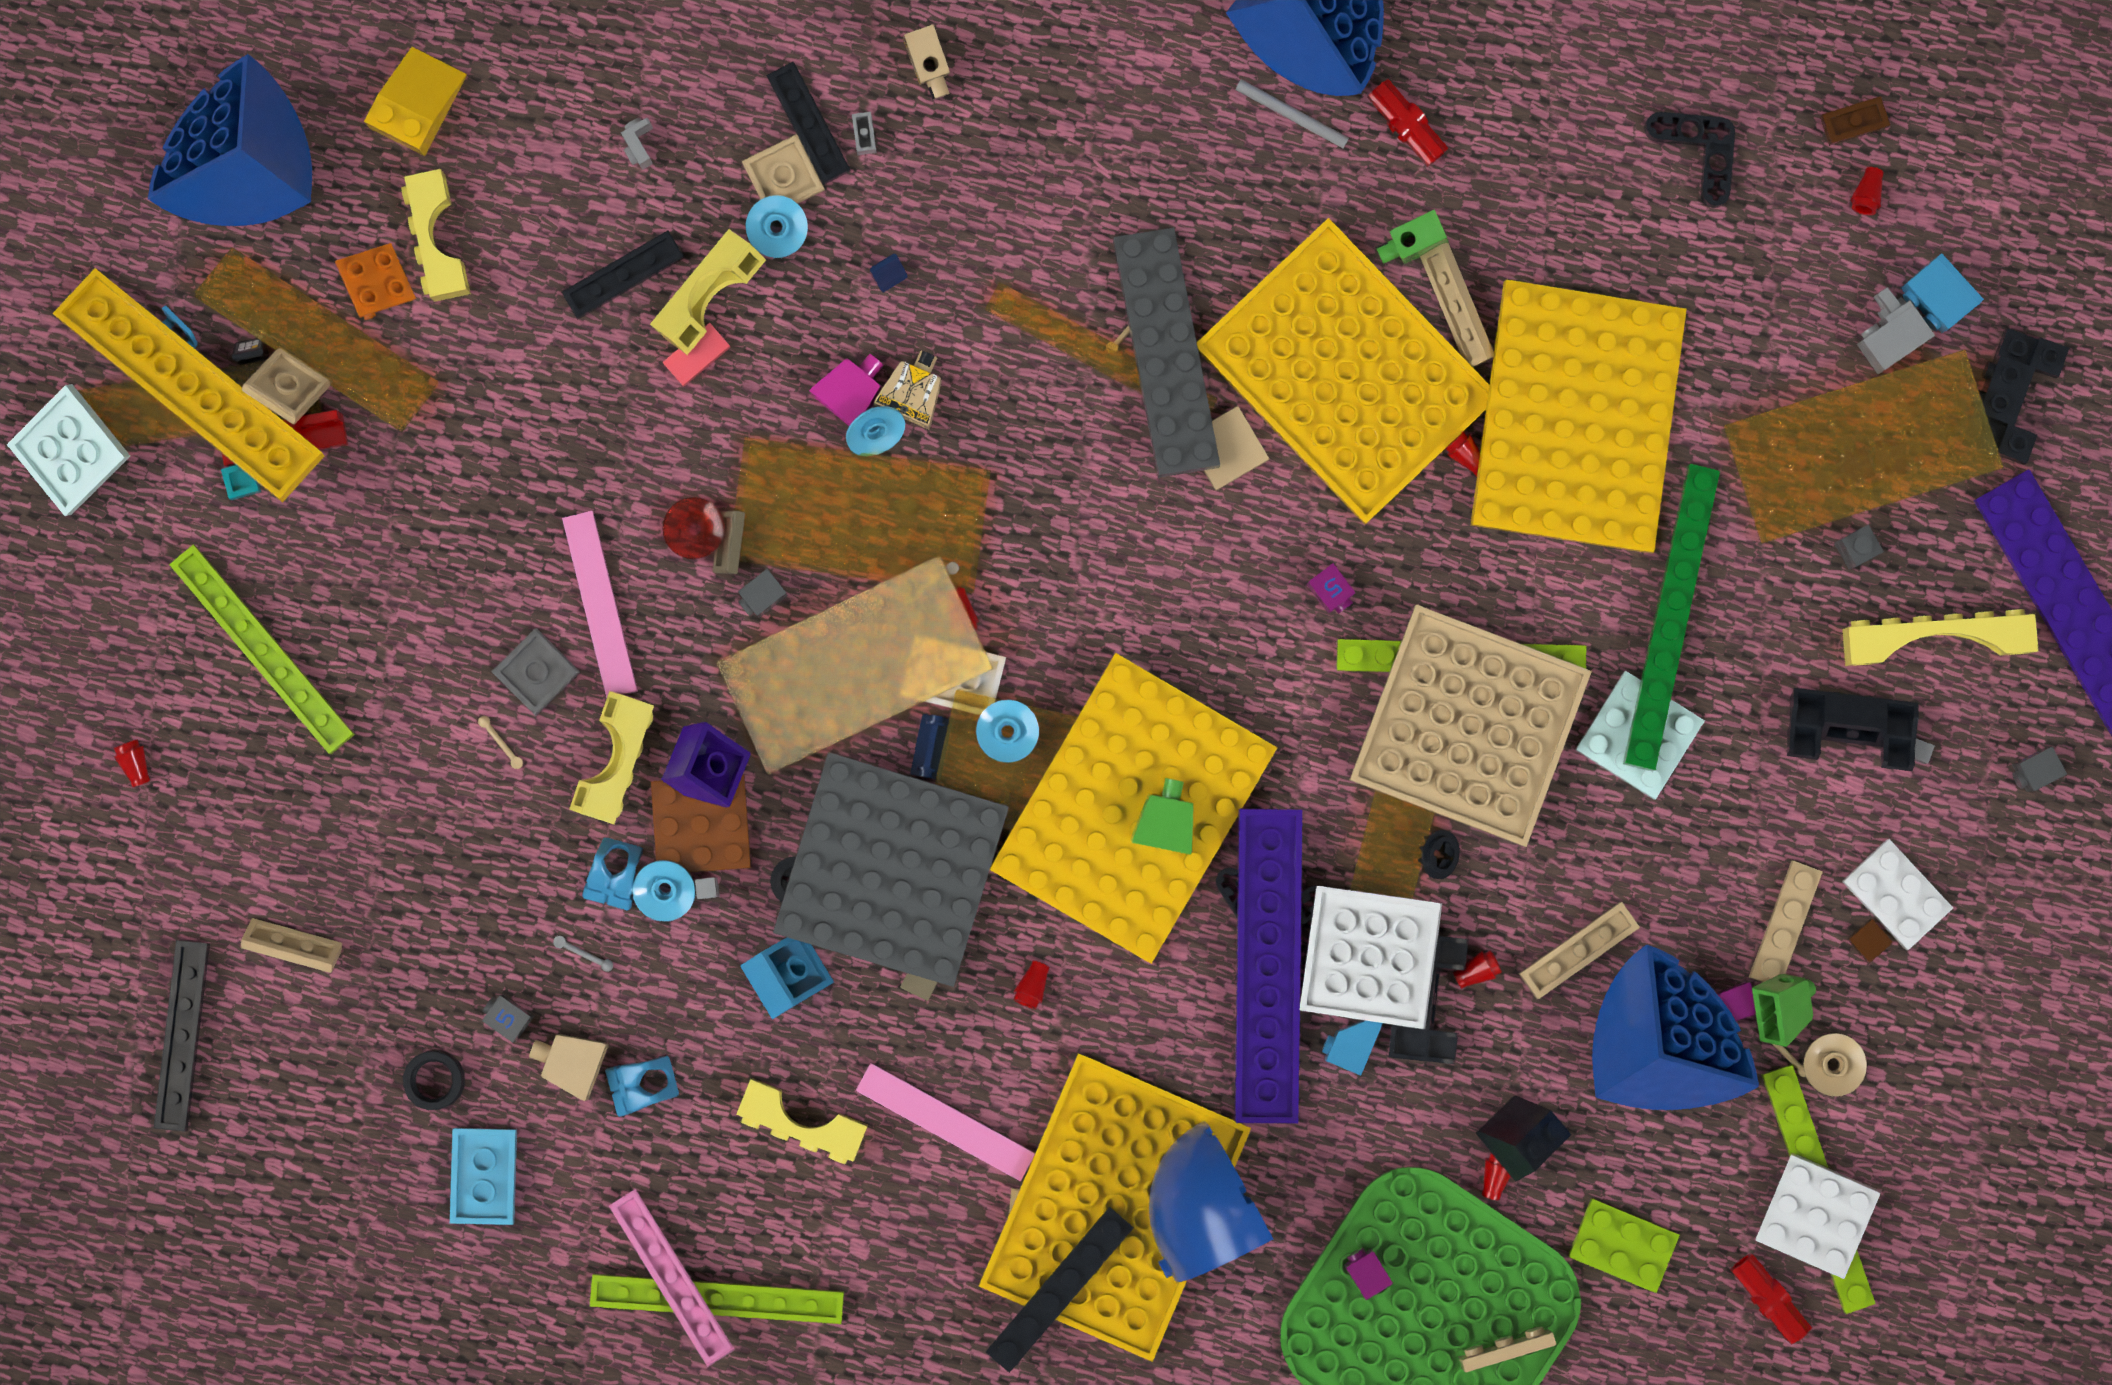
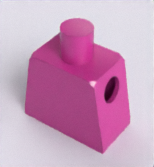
M871 354L865 358L859 367L847 358L809 390L810 394L850 426L860 414L871 409L875 399L882 390L881 386L873 378L884 365Z

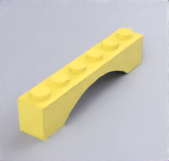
M2025 609L2005 611L2006 616L1994 617V611L1975 613V618L1963 619V614L1944 615L1943 621H1932V616L1913 617V623H1901V618L1882 619V625L1871 626L1870 620L1852 621L1851 627L1842 629L1845 666L1882 663L1894 651L1907 643L1934 635L1957 636L1970 639L1988 647L2000 656L2038 652L2035 614L2025 615Z

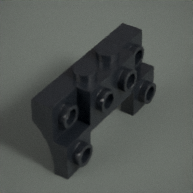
M2009 328L2004 330L1993 361H1988L1983 370L1982 378L1986 379L1982 390L1978 389L1973 397L1971 407L1975 408L1962 445L1981 453L1999 456L2023 465L2027 464L2038 435L2016 427L2015 423L2034 371L2055 379L2058 378L2070 348L2042 337L2036 339Z
M1793 688L1790 696L1787 756L1818 760L1821 754V740L1881 747V768L1913 771L1915 766L1919 703L1876 698L1870 695L1859 696L1842 692Z
M1438 936L1425 1029L1392 1024L1388 1057L1455 1064L1459 1033L1434 1030L1440 968L1465 970L1469 939Z

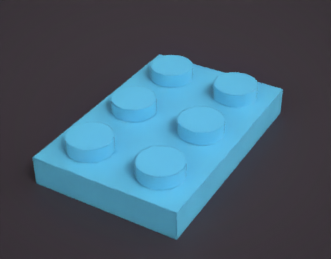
M453 1128L450 1224H514L517 1129Z

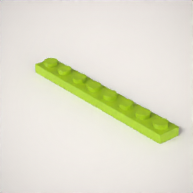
M196 545L189 547L169 564L328 754H333L355 735Z
M1338 639L1336 671L1390 672L1401 641ZM1522 644L1586 669L1585 645Z
M1790 1064L1761 1074L1789 1156L1794 1153L1828 1168L1793 1065ZM1856 1250L1844 1279L1831 1274L1845 1314L1876 1304L1858 1251Z
M605 1274L592 1275L590 1307L673 1312L653 1278ZM693 1281L713 1315L842 1324L844 1291Z

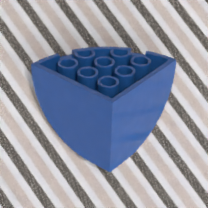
M1235 0L1226 12L1247 45L1267 66L1285 79L1305 89L1334 96L1361 94L1375 69L1376 63L1373 59L1376 48L1381 47L1383 35V0Z
M247 54L224 69L218 75L220 81L209 91L204 88L190 103L175 124L162 148L166 151L161 166L155 165L148 193V200L174 215L195 222L218 226H246L268 222L287 215L311 202L312 161L302 124L282 88L270 73L252 56Z
M1645 945L1628 959L1612 981L1601 1005L1596 1022L1592 1049L1596 1098L1641 1109H1690L1714 1105L1737 1098L1759 1087L1750 1049H1744L1737 1034L1741 1031L1738 1023L1722 999L1695 971L1689 973L1678 965L1679 960L1674 956L1650 945Z
M1206 1121L1186 1131L1168 1149L1157 1167L1150 1190V1225L1156 1245L1163 1257L1158 1263L1166 1278L1173 1276L1177 1283L1218 1268L1273 1240L1255 1203L1250 1197L1243 1194L1247 1192L1245 1185L1215 1135H1212L1213 1132Z

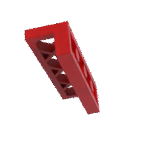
M338 410L302 416L294 425L283 419L285 423L319 450L348 445L344 417ZM222 454L225 467L236 465Z

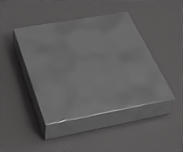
M537 628L491 671L535 716L580 673Z

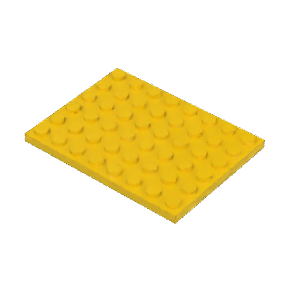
M1329 218L1197 342L1198 351L1364 524H1367L1450 445L1462 431L1468 428L1487 407L1489 384Z
M1506 279L1503 282L1494 348L1495 356L1492 363L1470 526L1630 551L1654 553L1687 309Z
M1115 653L995 857L990 870L1152 964L1239 815V809L1243 808L1277 747ZM1165 778L1183 781L1180 800L1193 803L1191 855L1131 842V836L1148 794L1162 796Z
M1078 1053L979 1283V1287L1024 1306L1110 1206L1134 1228L1055 1320L1153 1362L1187 1282L1186 1280L1177 1283L1173 1276L1166 1278L1158 1263L1163 1257L1154 1240L1149 1218L1150 1190L1157 1167L1168 1149L1180 1136L1197 1124L1206 1121L1213 1132L1212 1135L1217 1137L1235 1168L1251 1128Z

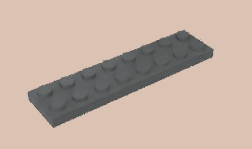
M1169 228L1114 237V251L1158 478L1219 468L1220 460L1175 229Z

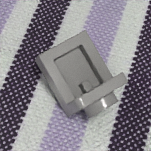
M636 118L626 124L624 127L626 130L621 132L628 145L623 150L632 165L638 163L641 169L644 170L653 163L638 137L652 130L653 126L648 118L643 120Z

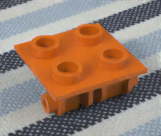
M391 243L335 261L359 318L364 317L365 320H369L376 316V312L416 299Z

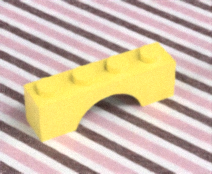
M441 169L405 176L406 186L401 187L405 205L410 204L412 216L408 217L411 234L417 235L419 246L414 247L418 265L423 264L425 276L421 277L424 294H429L434 302L471 294L464 263L460 259L442 254L437 249L433 238L436 219L444 209L451 205L444 172Z
M728 229L650 325L667 341L688 355L707 332L704 324V314L712 297L728 285L735 283L747 284L766 259L750 243Z
M609 691L599 721L608 729L612 738L613 750L610 761L598 775L589 779L579 780L569 810L615 824L616 818L620 816L623 809L622 800L625 791L633 780L632 770L636 759L639 758L643 750L642 741L646 729L650 727L653 721L652 711L654 705Z
M754 1078L750 1079L736 1114L743 1117L741 1123L759 1129L761 1124L771 1128V1135L788 1141L789 1136L801 1141L800 1147L817 1153L818 1148L830 1152L828 1158L842 1164H846L847 1160L852 1162L855 1160L868 1128V1124L841 1113L825 1125L818 1127L803 1126L795 1122L785 1111L781 1089Z

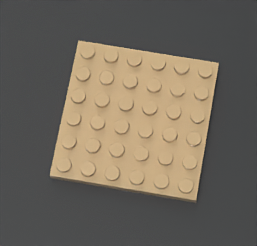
M1415 605L1349 780L1520 846L1527 847L1592 671L1422 606Z

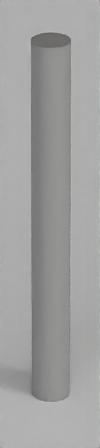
M1242 79L1235 89L1343 149L1349 140L1347 136Z

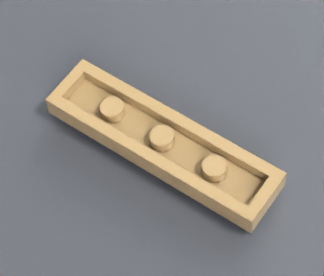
M1449 243L1441 244L1420 256L1461 356L1473 368L1494 358V351Z
M1791 861L1749 978L1763 983L1779 974L1786 973L1822 871L1796 861Z
M1619 902L1524 969L1519 975L1535 998L1540 999L1635 932L1640 926L1623 902Z

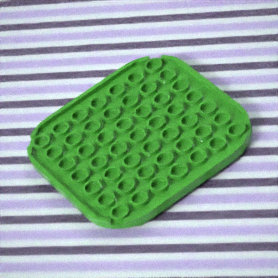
M1403 1167L1390 1170L1378 1176L1360 1193L1289 1301L1281 1321L1280 1343L1289 1369L1302 1385H1539L1576 1328L1580 1315L1581 1298L1577 1278L1572 1268L1553 1248L1445 1176L1425 1168ZM1362 1247L1365 1251L1370 1248L1374 1251L1393 1283L1368 1300H1365L1344 1266V1264L1349 1262L1347 1257ZM1542 1326L1544 1330L1549 1329L1553 1332L1556 1341L1555 1346L1465 1373L1458 1358L1465 1355L1464 1350L1477 1345H1483V1349L1495 1346V1340L1506 1336H1513L1514 1340L1525 1337V1331Z

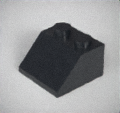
M1516 1095L1509 1099L1475 1132L1515 1182L1535 1172L1572 1135L1552 1110Z

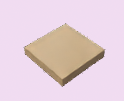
M797 134L742 161L760 199L779 195L788 197L798 204L825 191Z
M279 347L243 384L242 391L294 425L330 387L331 380Z
M1238 406L1212 421L1220 467L1203 471L1215 491L1269 461V457Z

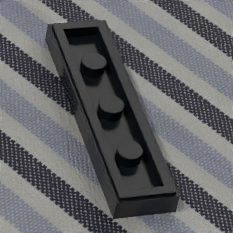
M794 61L766 75L822 184L825 185L850 172L851 170Z
M669 230L561 293L578 320L684 259V256Z

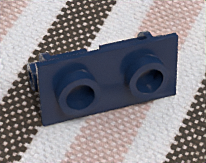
M922 714L910 775L941 781L953 722L952 719Z

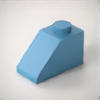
M1362 1020L1337 1030L1334 1037L1328 1035L1322 1048V1053L1326 1054L1324 1060L1361 1076L1383 1023Z

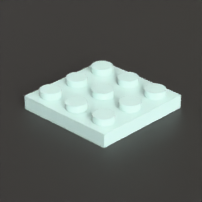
M73 384L65 385L7 444L64 516L72 515L130 457L129 453Z
M1624 671L1575 750L1653 800H1656L1705 720L1671 700L1656 770L1652 772L1623 765L1641 682L1637 677Z

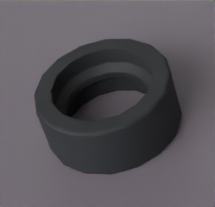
M441 1050L426 1051L415 1056L407 1064L403 1074V1089L408 1099L417 1107L425 1110H440L452 1105L461 1096L465 1086V1072L461 1063L452 1054ZM428 1062L442 1063L449 1068L452 1074L450 1090L445 1096L438 1099L425 1097L416 1086L418 1070Z

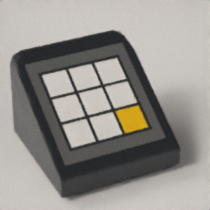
M265 337L236 342L232 353L233 360L240 365L267 360L269 353Z

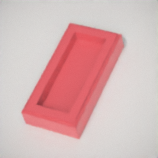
M711 323L705 326L707 332L688 355L678 349L663 361V364L683 387L730 348V345Z

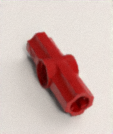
M1389 79L1378 85L1368 95L1367 98L1388 121L1387 125L1393 133L1396 131L1399 134L1397 138L1402 143H1407L1427 167L1448 150L1446 144L1428 125V119L1421 109L1414 103H1409Z
M1752 1253L1741 1258L1730 1269L1751 1295L1750 1300L1753 1304L1758 1305L1762 1315L1772 1321L1789 1344L1792 1345L1800 1341L1812 1329L1791 1302L1792 1298L1775 1278L1772 1279L1764 1266Z

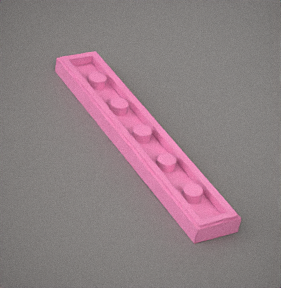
M588 511L562 518L606 698L609 691L622 695L638 692L594 512Z
M870 1063L856 1089L862 1095L1019 1181L1022 1180L1035 1155L1033 1151L873 1063Z
M634 1189L610 1204L611 1211L707 1367L734 1351L735 1349L637 1190Z

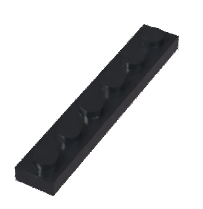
M176 940L154 1121L155 1129L188 1131L210 943Z
M1109 1206L985 1352L1010 1373L1134 1227Z

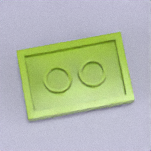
M1591 1198L1568 1257L1657 1293L1680 1235Z

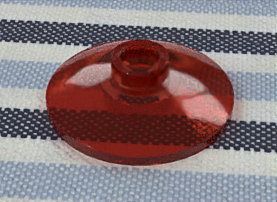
M690 497L676 502L667 511L662 530L666 544L675 554L686 559H701L711 555L720 546L725 533V524L722 514L714 504L702 498ZM693 524H699L701 527L700 533L697 535L690 533V527Z

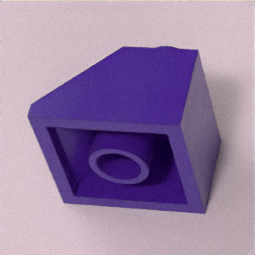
M707 722L684 726L661 780L684 796L727 808L731 805L751 753Z

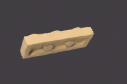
M252 918L241 939V948L332 973L341 954L342 943Z
M1542 1326L1525 1331V1337L1514 1340L1513 1336H1506L1495 1340V1346L1483 1349V1345H1477L1464 1350L1465 1355L1458 1358L1465 1373L1555 1346L1556 1341L1553 1332L1549 1329L1544 1330Z

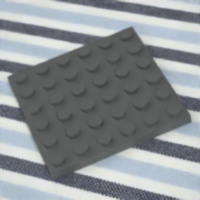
M828 752L773 933L954 987L1009 807Z

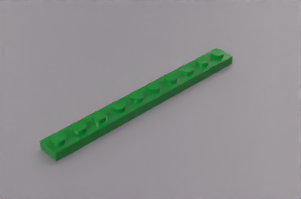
M1689 464L1687 467L1623 765L1652 772L1656 770L1720 475L1719 470Z

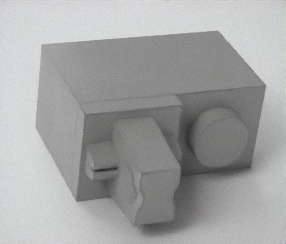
M1888 287L1874 296V299L1881 308V311L1878 312L1881 318L1879 321L1881 328L1877 323L1861 333L1864 339L1857 344L1877 374H1880L1935 336L1910 300L1906 302L1902 297L1896 299Z

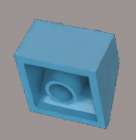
M1942 253L1925 265L1900 288L1904 292V300L1906 302L1910 300L1915 308L1918 307L1925 315L1923 319L1933 331L1939 330L1941 334L1950 329L1984 300Z
M788 937L740 965L772 1020L834 983L813 946Z

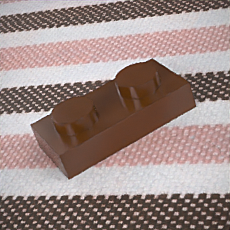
M1881 96L1824 113L1820 116L1829 146L1890 126Z

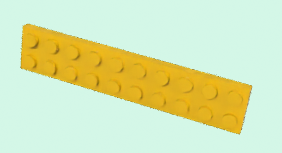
M96 268L53 312L57 319L282 503L324 458V454L266 406L244 393L239 384Z

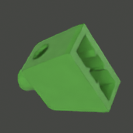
M1434 209L1389 231L1392 240L1377 246L1376 249L1383 264L1398 257H1401L1405 264L1419 258L1441 244L1449 243ZM1406 238H1416L1414 245L1411 247L1403 245Z
M1165 778L1162 796L1148 794L1131 836L1132 843L1191 855L1193 803L1180 800L1183 781Z
M1779 974L1752 988L1760 1041L1787 1047L1813 1018L1811 997L1816 993L1814 983L1806 978Z

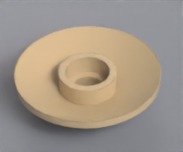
M1832 1033L1817 1038L1808 1047L1804 1057V1072L1808 1082L1817 1091L1828 1096H1843L1853 1092L1864 1080L1867 1070V1061L1863 1049L1854 1039L1843 1034ZM1832 1058L1838 1061V1067L1833 1071L1828 1068V1061Z

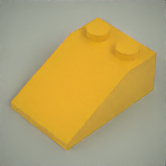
M411 47L378 93L364 122L371 130L425 156L467 74Z

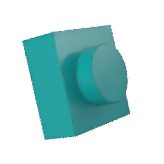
M237 465L221 469L230 500L261 492L259 483Z

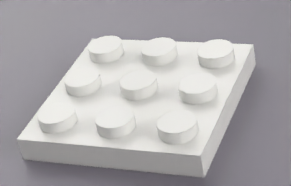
M1792 1153L1755 1240L1844 1279L1881 1191Z

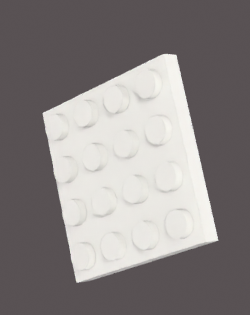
M1317 886L1300 1010L1425 1029L1442 903Z

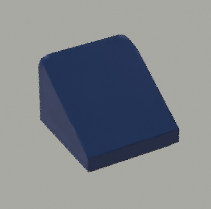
M894 253L870 268L872 278L883 293L908 277L898 256Z

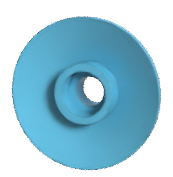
M774 195L759 200L751 208L746 219V234L751 245L761 254L773 258L786 257L796 252L804 243L808 231L807 218L803 209L795 201L785 196ZM775 220L782 224V229L778 233L773 232L770 228L771 223Z
M888 406L875 407L863 412L850 424L847 430L846 442L853 453L860 456H875L889 450L901 439L904 433V417L897 409Z
M1001 700L991 704L982 712L977 722L976 735L978 743L985 754L996 761L1009 763L1019 761L1031 753L1038 741L1039 726L1034 713L1026 705L1014 700ZM1004 726H1011L1013 728L1014 734L1011 737L1006 738L1002 735L1001 731Z
M668 860L654 861L644 866L637 874L633 883V898L639 910L647 917L657 921L676 920L687 913L695 899L694 880L690 873L676 862ZM667 883L670 885L671 890L664 893L660 890V885Z

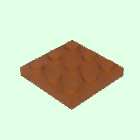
M742 775L731 805L727 808L684 796L663 781H651L656 861L668 860L676 862L689 873L751 868L745 775Z

